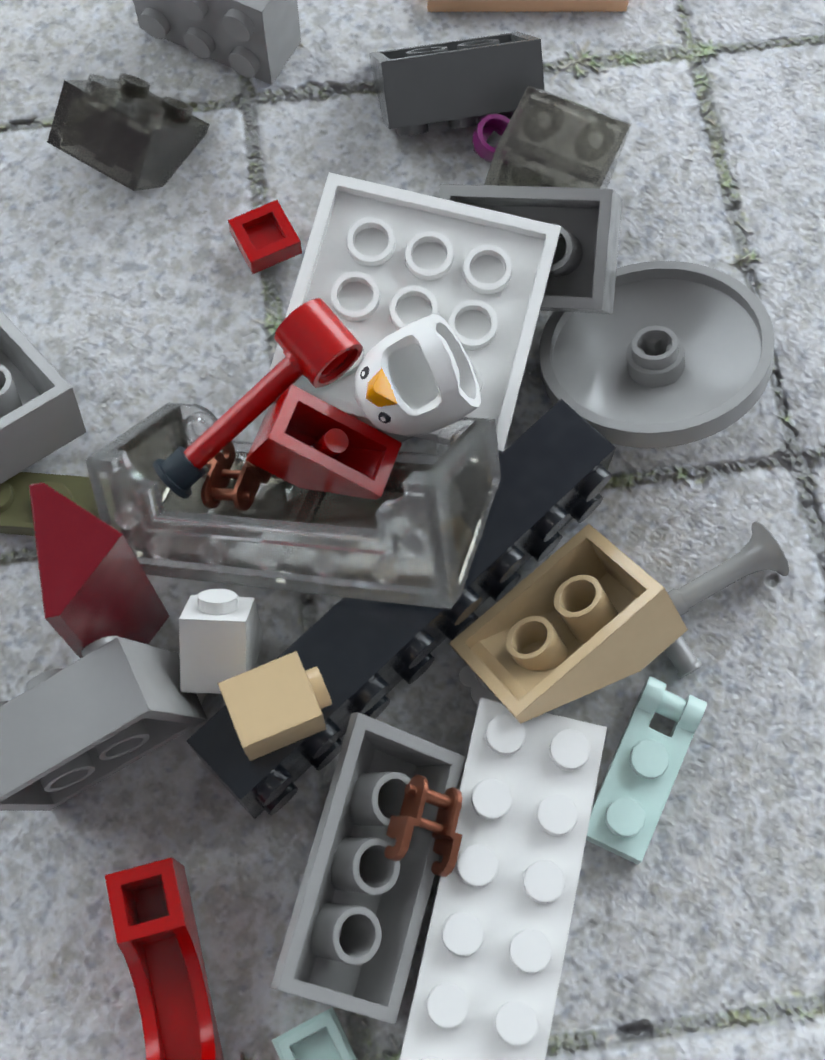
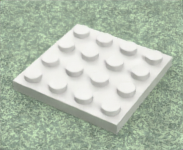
M329 172L286 317L303 303L315 298H321L363 346V350L354 365L329 385L315 388L304 375L293 385L358 420L374 426L354 398L356 392L354 379L360 363L367 352L388 335L414 321L432 314H438L445 319L456 334L472 364L479 384L481 404L476 410L451 425L429 434L414 437L498 457L505 449L561 226ZM278 344L269 372L286 357L283 349Z

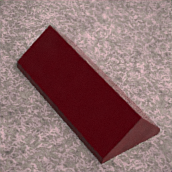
M44 482L29 485L44 616L47 622L80 659L83 658L81 652L87 645L107 636H119L128 640L149 644L169 618V614L125 536Z

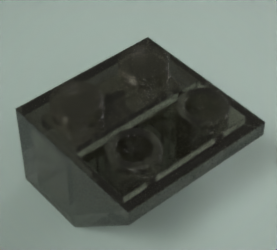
M121 73L118 79H109L104 76L90 74L88 80H64L47 143L133 191L164 187L205 137L210 124L192 115L193 107L172 97L161 98L149 91L150 84L141 78Z
M529 85L496 147L484 185L607 189L632 124Z

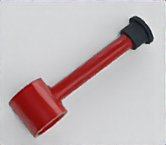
M321 298L309 300L297 307L277 328L274 339L283 349V353L286 356L187 449L180 446L166 460L158 458L153 462L152 465L156 474L176 495L183 499H188L192 495L191 486L206 473L204 466L302 375L315 388H321L341 377L358 360L363 346Z

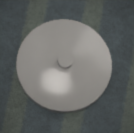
M651 261L617 268L613 315L553 311L541 335L539 360L543 384L553 405L561 399L564 400L610 443L635 448H664L702 440L726 429L742 418L760 399L771 378L775 338L773 325L765 306L740 281L721 271L699 264L679 261Z

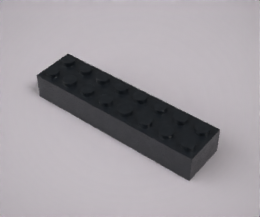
M559 400L278 657L280 658L297 651L305 671L316 666L318 667L332 701V705L321 709L326 725L325 730L250 761L241 745L225 705L186 740L203 764L254 819L264 810L270 816L278 812L298 791V787L294 782L311 766L317 771L321 770L340 753L343 744L340 738L346 733L351 713L359 712L376 719L390 703V699L386 695L403 679L408 684L416 681L435 660L430 653L446 638L452 641L476 621L478 615L474 611L489 597L498 602L511 591L521 578L517 571L531 557L540 562L548 556L561 541L563 536L559 531L574 518L578 523H581L594 512L603 500L599 492L612 477L608 467L616 447L564 400Z

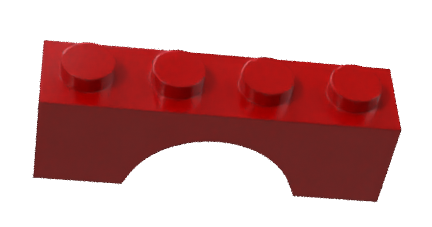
M170 857L104 875L117 945L126 960L138 1000L145 1040L146 1060H224L184 865Z

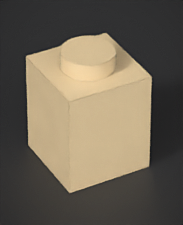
M297 651L218 683L241 745L250 761L326 729L321 709L332 705L330 695L318 667L316 666L305 671Z

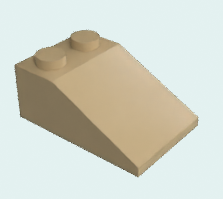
M587 524L449 644L521 724L640 672L688 629L666 589L594 527Z

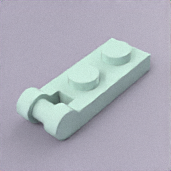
M650 676L642 688L592 805L586 837L587 841L637 865L642 862L693 735L701 722L707 706V702L692 695H688L684 699L666 691V683ZM654 713L675 721L670 736L649 727Z

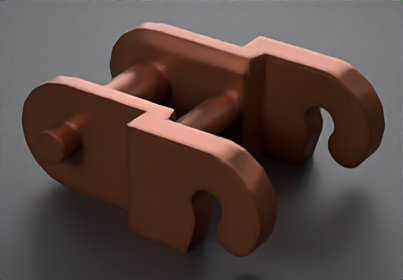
M231 441L222 449L223 453L219 452L206 464L210 470L202 486L201 499L204 506L208 509L217 508L221 501H233L236 509L247 511L253 504L260 484H268L272 474L248 461H245L242 470H231L235 461V447ZM231 479H238L234 488H227Z
M418 774L405 786V794L399 816L390 817L386 835L395 839L396 843L394 846L388 845L385 848L384 856L396 862L400 861L408 851L414 826L432 831L431 836L435 838L433 852L442 855L443 859L441 862L434 861L431 871L435 875L446 877L456 865L463 836L455 832L462 808V793L454 787L448 788L443 794L428 788L427 778ZM425 803L438 807L435 822L422 817Z

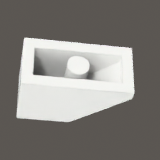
M209 589L200 592L198 595H190L179 618L180 692L221 694L218 686L219 682L255 668L263 643V632L255 597H237L236 592L228 589Z

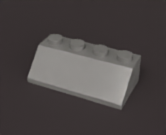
M351 713L271 985L272 989L396 1025L435 875L431 871V866L434 861L439 860L440 855L433 852L435 838L431 836L432 831L414 826L410 845L405 856L397 862L387 859L384 856L385 848L388 845L394 846L396 843L395 839L386 835L390 817L399 816L405 794V786L415 775L419 774L426 777L428 788L442 794L450 787L457 789L465 756L362 713ZM425 803L422 817L435 822L438 807Z

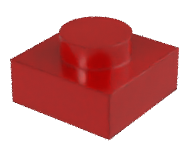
M278 200L228 220L230 233L252 274L302 254L301 241Z

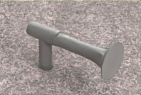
M758 521L753 522L751 526V539L740 552L684 586L667 592L679 615H684L689 612L691 607L755 572L772 570L782 576H787L789 574L788 561L772 533ZM680 636L664 650L678 671L677 675L680 679L703 666L702 662L697 660L683 636Z

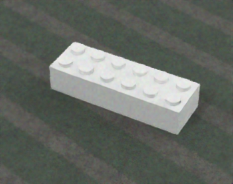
M480 698L459 788L462 793V808L455 832L463 836L454 869L448 876H440L399 1060H545L607 727L549 713H544L520 724L501 702Z

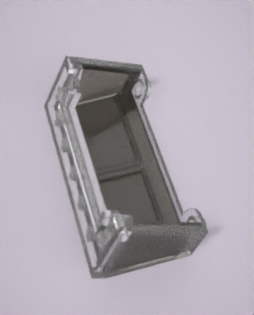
M167 403L85 459L100 519L125 536L146 575L451 609L462 594L501 480L496 421L489 418L463 417L457 422L442 428L437 436V454L399 451L383 494L377 500L302 489L272 474L268 484H260L253 504L247 511L236 509L233 501H221L217 508L208 509L204 506L201 499L202 486L210 470L206 465L204 466L206 473L191 486L192 495L188 499L179 497L159 478L152 464L158 458L166 460L180 446L187 449L218 420L211 411L197 404ZM232 441L235 447V461L230 470H242L253 442ZM231 479L227 488H234L238 479Z

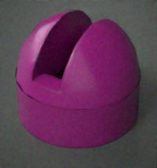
M489 114L482 118L474 130L472 138L474 152L487 162H499L506 158L516 146L518 132L509 118L500 114ZM495 131L502 138L492 147L486 141Z

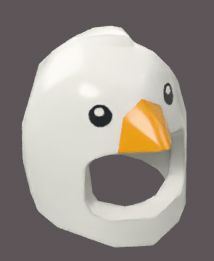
M432 314L414 321L381 340L367 352L359 365L354 379L356 390L354 398L374 427L407 437L429 434L451 425L476 410L481 404L479 384L472 364L456 334L445 319L438 314Z

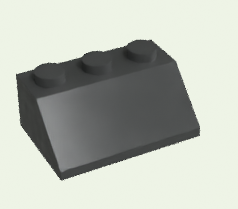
M521 32L369 53L383 123L389 129L397 128L399 136L426 133L429 131L428 123L448 121L449 128L471 127L479 124V116L496 113L510 120L524 119L531 116L530 108L546 106L541 39Z

